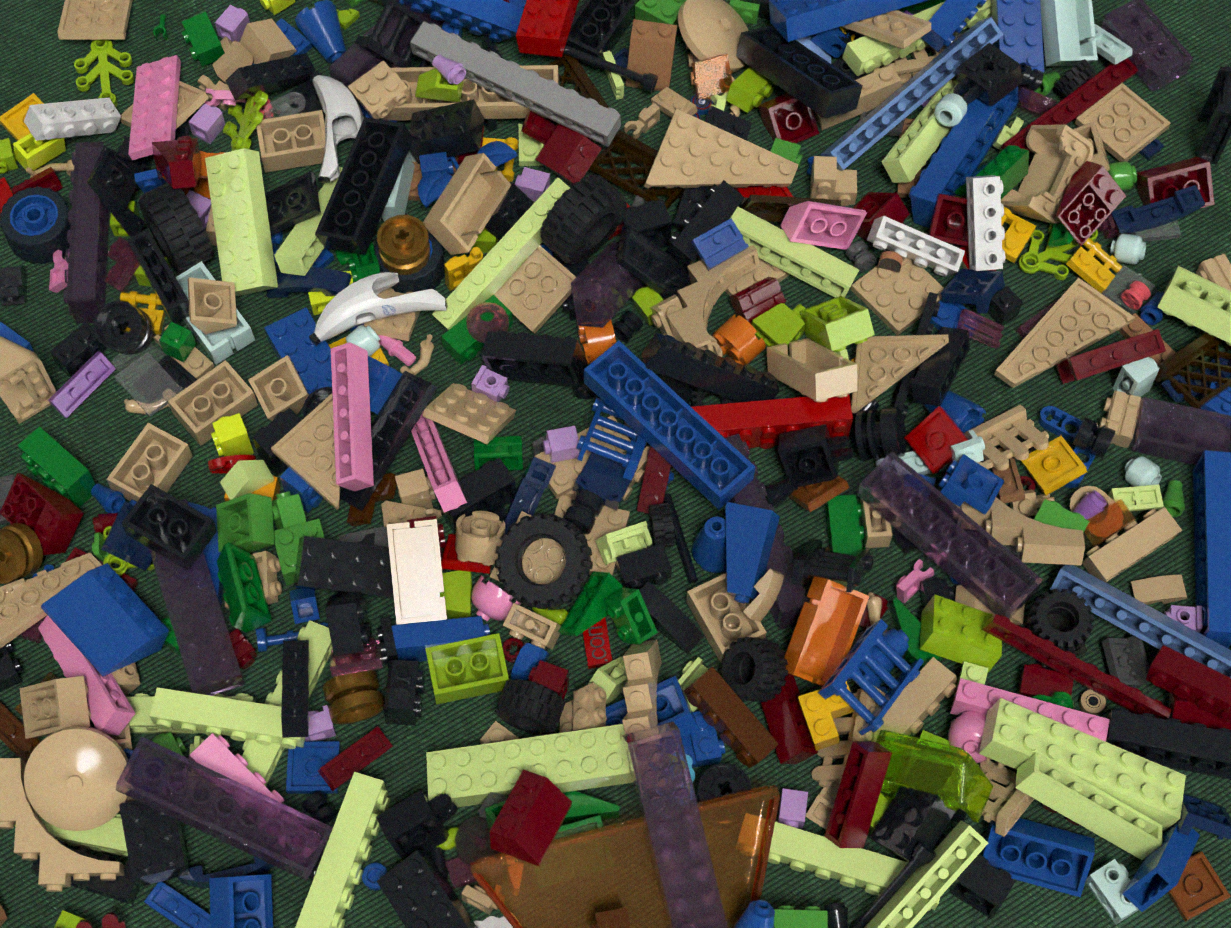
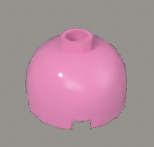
M481 575L475 583L471 594L472 603L478 609L476 614L482 616L487 622L490 618L497 621L505 620L513 605L512 599L514 597L493 582L488 581L485 584L484 580L486 578ZM516 600L515 604L520 606L521 603Z
M966 711L951 722L948 731L950 749L961 761L967 763L986 761V757L980 755L979 751L987 714L978 711Z

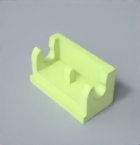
M1159 484L1113 488L1108 494L1123 512L1152 510L1154 508L1156 511H1159L1164 507Z
M646 521L605 534L595 540L605 565L616 562V557L652 545V538Z

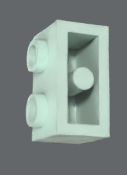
M1147 357L1123 365L1114 384V391L1138 397L1143 396L1150 391L1159 371L1157 363L1154 359Z
M1114 859L1090 874L1085 883L1115 925H1117L1139 909L1122 894L1131 880L1128 878L1129 873L1122 864H1118Z

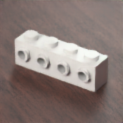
M110 98L30 105L24 123L35 140L38 141L115 132L121 115Z
M995 175L966 177L969 269L975 271L1003 269V263L1006 258L1005 251L1002 249L1005 231L1004 227L1001 226V217L1004 215V206L1001 203L1003 182L1000 180V176Z
M886 216L874 219L867 241L872 242L875 248L896 252L903 259L909 258L914 260L915 265L923 268L928 266L934 269V273L945 277L958 272L965 253L960 248Z

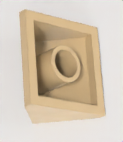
M273 19L247 23L239 42L252 53L254 64L290 57L297 51Z
M189 277L187 280L190 322L204 334L236 327L235 284L233 282Z

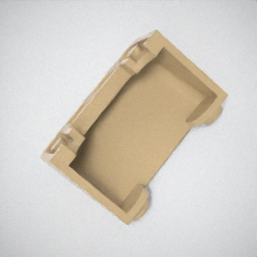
M1032 125L1026 137V144L1035 155L1028 168V174L1024 177L1018 192L1012 189L1001 199V203L1014 214L1047 223H1060L1055 215L1070 180L1086 161H1091L1094 148L1089 140L1067 125Z
M0 336V397L20 424L50 406L51 404L48 399L56 393V390L42 361L35 352Z

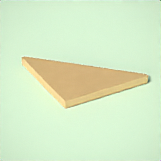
M948 334L871 336L867 338V341L857 344L855 360L857 364V391L852 393V413H857L949 343Z
M330 394L271 447V450L329 504L338 510L340 508V486L336 485L333 395Z

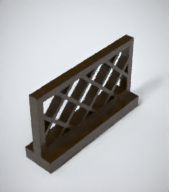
M563 54L562 57L548 64L558 65V67L563 65L565 68L564 75H559L561 87L564 88L566 82L575 83L574 90L580 96L587 99L592 98L599 105L606 108L609 107L576 58Z
M620 130L614 136V141L594 160L589 170L632 194L638 195L647 202L660 200L656 195H667V200L664 202L667 209L683 191L681 187L666 188L664 186L663 189L650 187L647 190L638 188L637 185L645 184L658 151ZM613 151L620 156L612 157L611 152ZM625 162L626 168L615 167L614 163ZM630 162H633L640 167H631ZM610 163L611 168L604 169L599 165ZM633 173H644L645 178L635 179ZM618 174H629L630 179H622Z
M750 195L742 200L740 208L769 223L781 224L790 206L806 201L841 206V200Z
M1206 332L1163 361L1158 367L1159 371L1155 380L1158 383L1163 380H1169L1173 389L1178 394L1182 393L1185 396L1183 399L1197 411L1231 387V379L1221 377V371L1231 373V346L1224 340L1209 335ZM1222 344L1228 349L1229 353L1220 352L1218 345ZM1204 355L1214 357L1215 363L1204 361ZM1219 358L1228 359L1230 366L1220 364ZM1189 365L1199 367L1200 373L1189 371ZM1205 368L1215 370V376L1205 374ZM1180 374L1182 377H1185L1186 384L1178 382L1173 376ZM1190 378L1200 380L1201 386L1191 385ZM1206 381L1214 383L1216 381L1217 389L1207 388ZM1191 389L1202 394L1200 401L1191 395Z

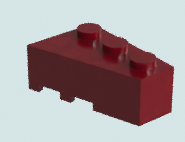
M182 136L178 140L152 142L156 169L160 170L162 176H165L168 184L173 189L196 187L202 165L198 138Z

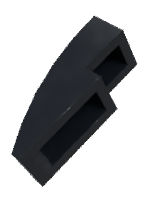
M648 581L640 589V593L656 629L686 654H689L702 640L704 635L671 600Z

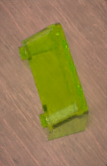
M887 730L879 732L876 742L892 752L881 788L885 796L887 795L893 800L900 786L939 795L947 808L955 811L963 809L973 822H979L994 786L968 752L955 746Z

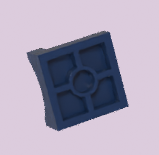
M960 269L941 292L942 301L975 304L978 313L986 314L993 295L1005 288L1003 272Z
M591 452L581 474L578 475L575 481L573 491L576 492L578 489L591 491L603 499L605 506L617 511L631 480L623 478L626 468L622 467L621 463Z
M125 501L111 526L101 550L146 571L155 551L126 535L122 521L133 507Z
M1185 793L1183 794L1181 818L1178 821L1179 833L1188 836L1192 827H1196L1217 835V839H1231V818L1225 807Z

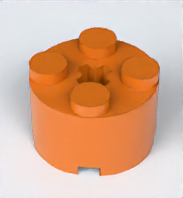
M609 314L577 322L580 343L583 345V353L589 365L616 343L611 318L609 319Z
M733 314L712 336L717 340L718 345L722 349V356L727 354L736 363L744 366L748 365L766 348L763 338L758 340L755 336L757 330L740 315L736 317Z

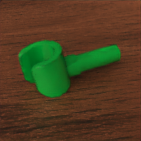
M164 14L160 15L159 26L153 29L156 40H158L157 37L160 33H163L164 40L168 39L165 29L166 16Z

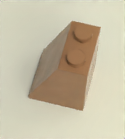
M634 19L627 69L642 75L649 72L657 75L658 81L654 89L656 91H662L666 87L669 88L677 25ZM626 78L627 87L643 89L640 83Z

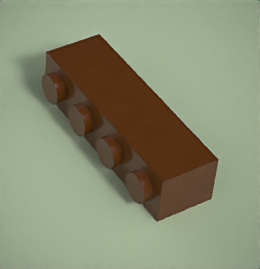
M713 666L701 674L683 691L687 695L690 704L700 710L704 720L717 730L721 740L735 751L738 760L748 768L758 764L778 745V742Z

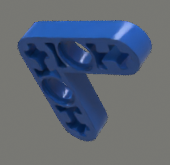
M1054 406L1044 407L1038 418L1041 427L1058 436L1062 435L1065 440L1073 443L1083 422ZM1049 414L1053 416L1051 421L1046 420ZM1060 419L1063 420L1061 426L1058 427L1057 425L1060 422ZM1072 424L1076 426L1077 432L1068 433L1065 430V425ZM1075 447L1074 452L1076 454L1083 453L1088 457V462L1083 463L1088 471L1096 456L1091 454L1088 448L1082 450ZM1085 474L1064 486L1070 489L1078 487Z

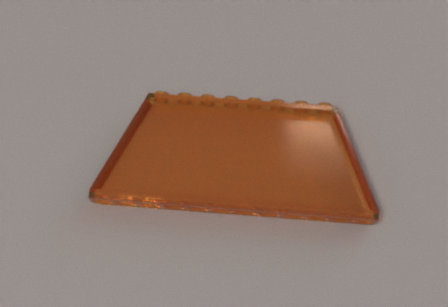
M765 785L554 839L540 867L504 853L470 862V867L475 880L513 928H592L591 922H595V913L627 907L631 928H733L752 901L761 899L780 795L776 785Z

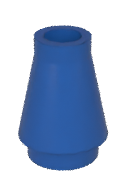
M1156 292L1154 297L1141 308V319L1145 323L1155 325L1162 320L1164 312L1157 307L1164 294L1163 292Z
M96 484L91 490V495L96 498L107 513H118L125 503V498L121 492L101 484Z

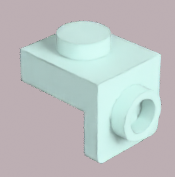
M973 429L968 431L969 440L951 446L952 459L957 462L963 454L977 463L984 460V441L981 436L976 435Z

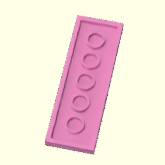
M178 55L165 57L137 67L128 153L132 160L153 155L152 142L175 140L181 67Z

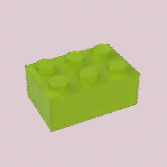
M842 296L799 311L801 319L805 322L804 331L806 337L833 352L846 349L847 345L852 343H863L868 340V337L875 335L868 308Z
M935 594L922 610L920 650L961 664L965 661L988 668L989 672L1002 656V640L983 631L985 622L993 614Z
M499 633L425 648L436 705L503 691L505 683L509 681Z

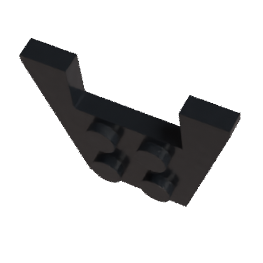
M107 147L101 151L87 183L127 234L133 237L141 232L145 221L127 208L137 186L134 174L149 171L150 167L144 164H135L131 162V158Z

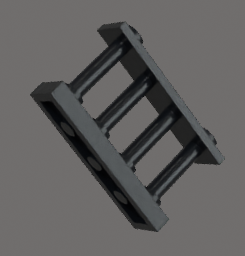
M377 0L385 5L371 35H368V37L358 35L355 44L379 60H384L392 68L415 67L412 65L413 61L411 59L414 54L412 53L410 42L403 56H398L395 49L407 23L410 22L416 26L413 38L424 20L399 4L400 0ZM393 11L401 17L388 45L383 46L380 44L381 40L379 38ZM422 58L420 65L416 67H429L430 61Z
M1220 66L1198 116L1199 122L1206 123V131L1195 153V157H1200L1217 165L1231 136V67Z
M814 539L794 558L792 584L802 585L810 576L846 581V592L849 593L856 586L860 585V581L867 574L868 570H872L874 556L870 555L871 548L866 547L859 556L826 551L825 548H822L823 541Z

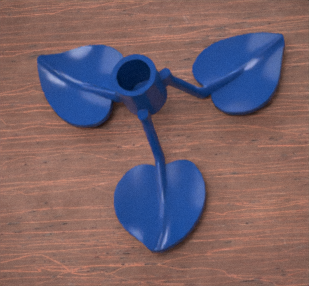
M501 141L490 142L481 147L477 153H484L496 167L518 156L515 150ZM447 157V161L451 159L457 170L459 165L455 157ZM439 172L425 175L420 180L418 195L426 208L440 197L450 182L452 176L447 172H444L442 175Z

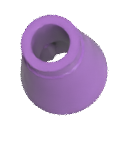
M1093 490L1091 493H1086L1073 512L1081 514L1088 520L1104 511L1107 502L1099 492Z

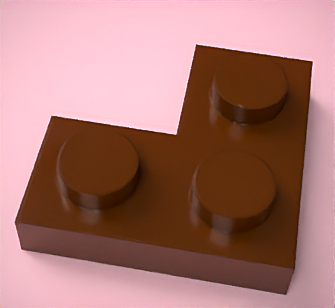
M393 473L384 474L382 481L378 484L362 511L350 505L347 523L351 526L371 524L375 502L394 499L397 485L396 475Z

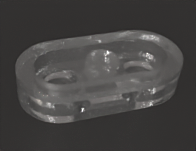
M290 92L268 103L264 109V119L273 118L271 116L272 113H277L279 117L303 113L306 106L304 96L298 92ZM292 103H295L298 105V107L292 108L290 105Z

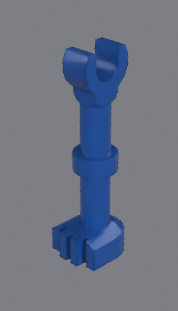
M320 623V625L328 627V623ZM266 628L256 629L258 652H265L268 646L283 644V641H297L299 632L289 630L286 634L267 636Z

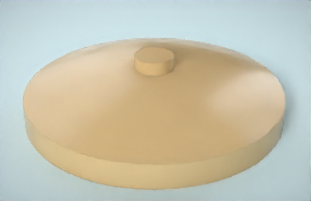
M686 0L679 9L678 24L681 35L692 53L705 65L719 72L734 73L742 69L746 64L736 54L741 32L749 30L740 15L723 0Z
M68 727L48 735L31 753L24 772L25 792L36 813L51 825L70 831L90 830L107 823L120 811L119 804L125 803L130 792L131 768L121 746L107 734L89 727Z

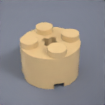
M473 511L472 516L465 517V514L461 515L456 521L455 550L457 558L460 561L477 562L486 566L495 564V560L498 559V554L495 553L497 546L501 547L503 540L500 538L505 533L504 520L501 522L497 514L488 511Z

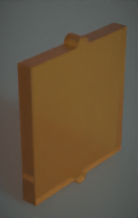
M728 54L692 63L693 83H695L697 99L729 91L733 71L730 69Z

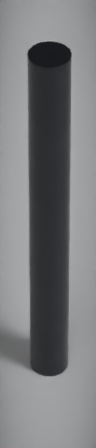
M668 493L665 494L664 503H669L675 533L674 538L688 582L690 584L696 583L698 578L672 496Z

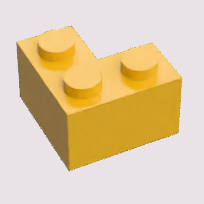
M820 689L798 696L799 704L816 751L839 744V735L833 719L855 712L840 696L834 694L825 700L818 693Z

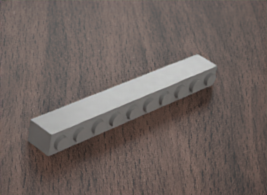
M423 21L410 42L413 54L430 62H433L437 55H442L445 58L459 62L466 69L465 79L607 147L621 126V115L615 109L603 107L596 100L582 97L573 89L563 88L556 81L542 78L533 70L523 69L514 61L504 60L497 53L483 50L474 42L464 41L457 34L443 31L436 24H429Z

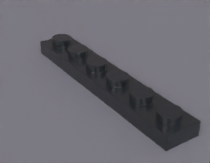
M929 292L916 335H931L934 324L930 323L932 316L937 317L940 304L936 303L938 294ZM918 366L903 377L894 407L901 409L904 420L909 408L905 406L906 399H912L913 396L909 390L910 381L912 378H915Z

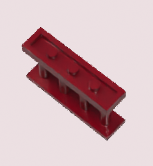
M1156 329L1067 358L1055 366L1061 384H1065L1165 352L1166 349L1160 331Z

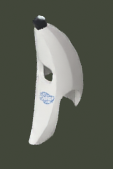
M315 71L310 75V79L326 114L325 151L317 180L330 183L340 176L337 153L338 143L347 138L355 139L364 117L357 100L345 85L331 77L322 76L318 71Z
M383 272L374 274L350 284L339 292L325 306L317 321L315 331L309 336V339L317 346L319 343L346 330L373 320L417 311H447V301L445 297L434 289L417 291L387 299L379 298L377 295L399 282L398 273Z

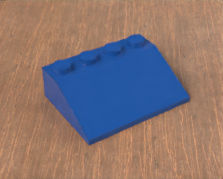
M108 563L87 571L41 605L42 610L103 677L160 651L169 633L168 628Z

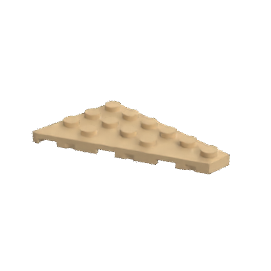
M676 109L644 187L665 186L666 188H674L678 186L681 188H699L700 186H713L714 184L719 186L723 180L732 187L761 185L763 187L774 185L789 187L799 164Z

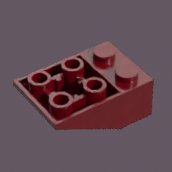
M1086 161L1072 176L1055 216L1078 245L1082 246L1122 202L1126 195L1103 165Z
M17 473L0 510V514L10 524H25L36 533L41 543L43 555L65 553L83 516V512L69 499L21 473Z

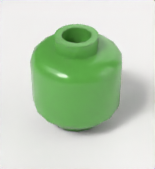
M1128 161L1109 164L1110 170L1108 173L1121 190L1131 189L1133 184L1137 182L1135 166L1131 165Z

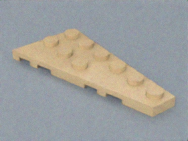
M1078 278L996 369L994 375L1012 388H1015L1134 321L1135 317Z
M91 553L61 563V566L49 572L46 570L37 573L38 576L24 580L22 578L1 586L0 648L47 615L41 608L44 602L87 571L102 566V564Z

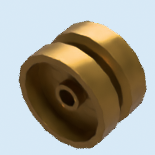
M397 215L381 224L377 232V244L380 259L385 268L390 272L398 273V275H411L419 272L426 266L430 258V243L428 231L423 222L410 215Z
M13 523L0 529V584L13 582L20 577H26L39 570L42 564L43 551L36 533L29 526L22 523Z
M363 669L343 673L330 679L323 685L325 699L331 703L328 710L333 723L342 725L356 723L369 719L383 711L385 702L382 693L376 691L379 688V681L375 671Z

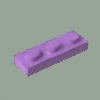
M97 351L48 401L62 417L67 418L116 368L101 352Z

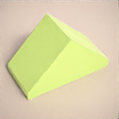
M264 460L237 461L220 483L228 498L232 500L252 493L275 481Z

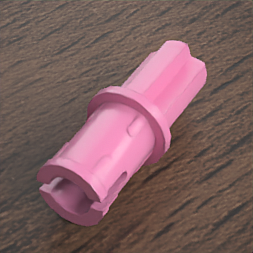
M378 335L381 338L378 342L388 351L390 356H396L407 366H411L415 362L416 356L403 346L401 340Z

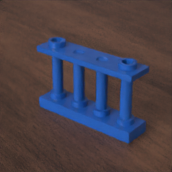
M596 397L592 407L595 415L586 437L581 435L576 449L581 450L577 460L582 461L586 450L621 463L622 467L626 468L623 478L632 481L646 441L631 427L600 416V413L603 412L623 420L602 399ZM597 424L632 438L631 442L596 429L595 426ZM592 437L626 450V455L591 442L590 439Z
M882 619L866 629L818 692L825 700L834 694L840 696L866 721L859 730L861 735L869 731L875 732L883 725L884 721L882 718L906 685L917 678L920 674L918 669L924 662L919 658L909 665L884 640L883 632L888 625ZM877 646L902 671L897 680L872 656L870 651L872 647ZM860 663H865L890 687L885 696L859 672L860 668L858 665ZM848 679H853L878 704L873 713L847 689L845 682Z

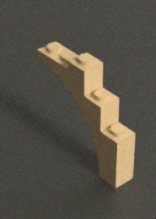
M754 245L749 246L746 250L709 271L702 260L687 266L691 285L677 290L683 309L667 315L670 330L676 340L683 343L689 342L696 348L704 351L710 350L714 352L711 338L707 332L708 318L721 294L731 284L745 274L760 267L757 249Z
M997 497L985 515L965 501L960 507L954 504V516L958 517L959 527L985 528V534H989L990 544L1016 546V552L1021 553V562L1082 565L1085 551L1083 530L1060 528L1033 520L1011 509Z
M655 639L644 641L640 645L632 644L623 655L628 679L623 687L628 713L622 721L627 745H630L639 792L660 790L666 787L657 723V679L662 661L658 641Z
M0 758V829H14V825H16L14 853L22 856V860H38V856H40L38 880L40 886L46 888L47 892H62L63 887H71V877H73L74 881H89L90 876H100V880L114 881L116 876H124L125 865L122 863L97 860L80 855L65 847L53 837L41 822L27 798L24 787V772L27 763L21 758Z

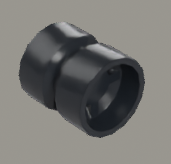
M1085 417L1072 445L1082 450L1088 448L1091 454L1103 459L1116 431L1106 426L1098 427L1097 422Z
M578 489L571 500L572 506H569L563 518L579 528L582 534H590L595 525L596 519L594 517L600 515L604 507V501L591 491Z

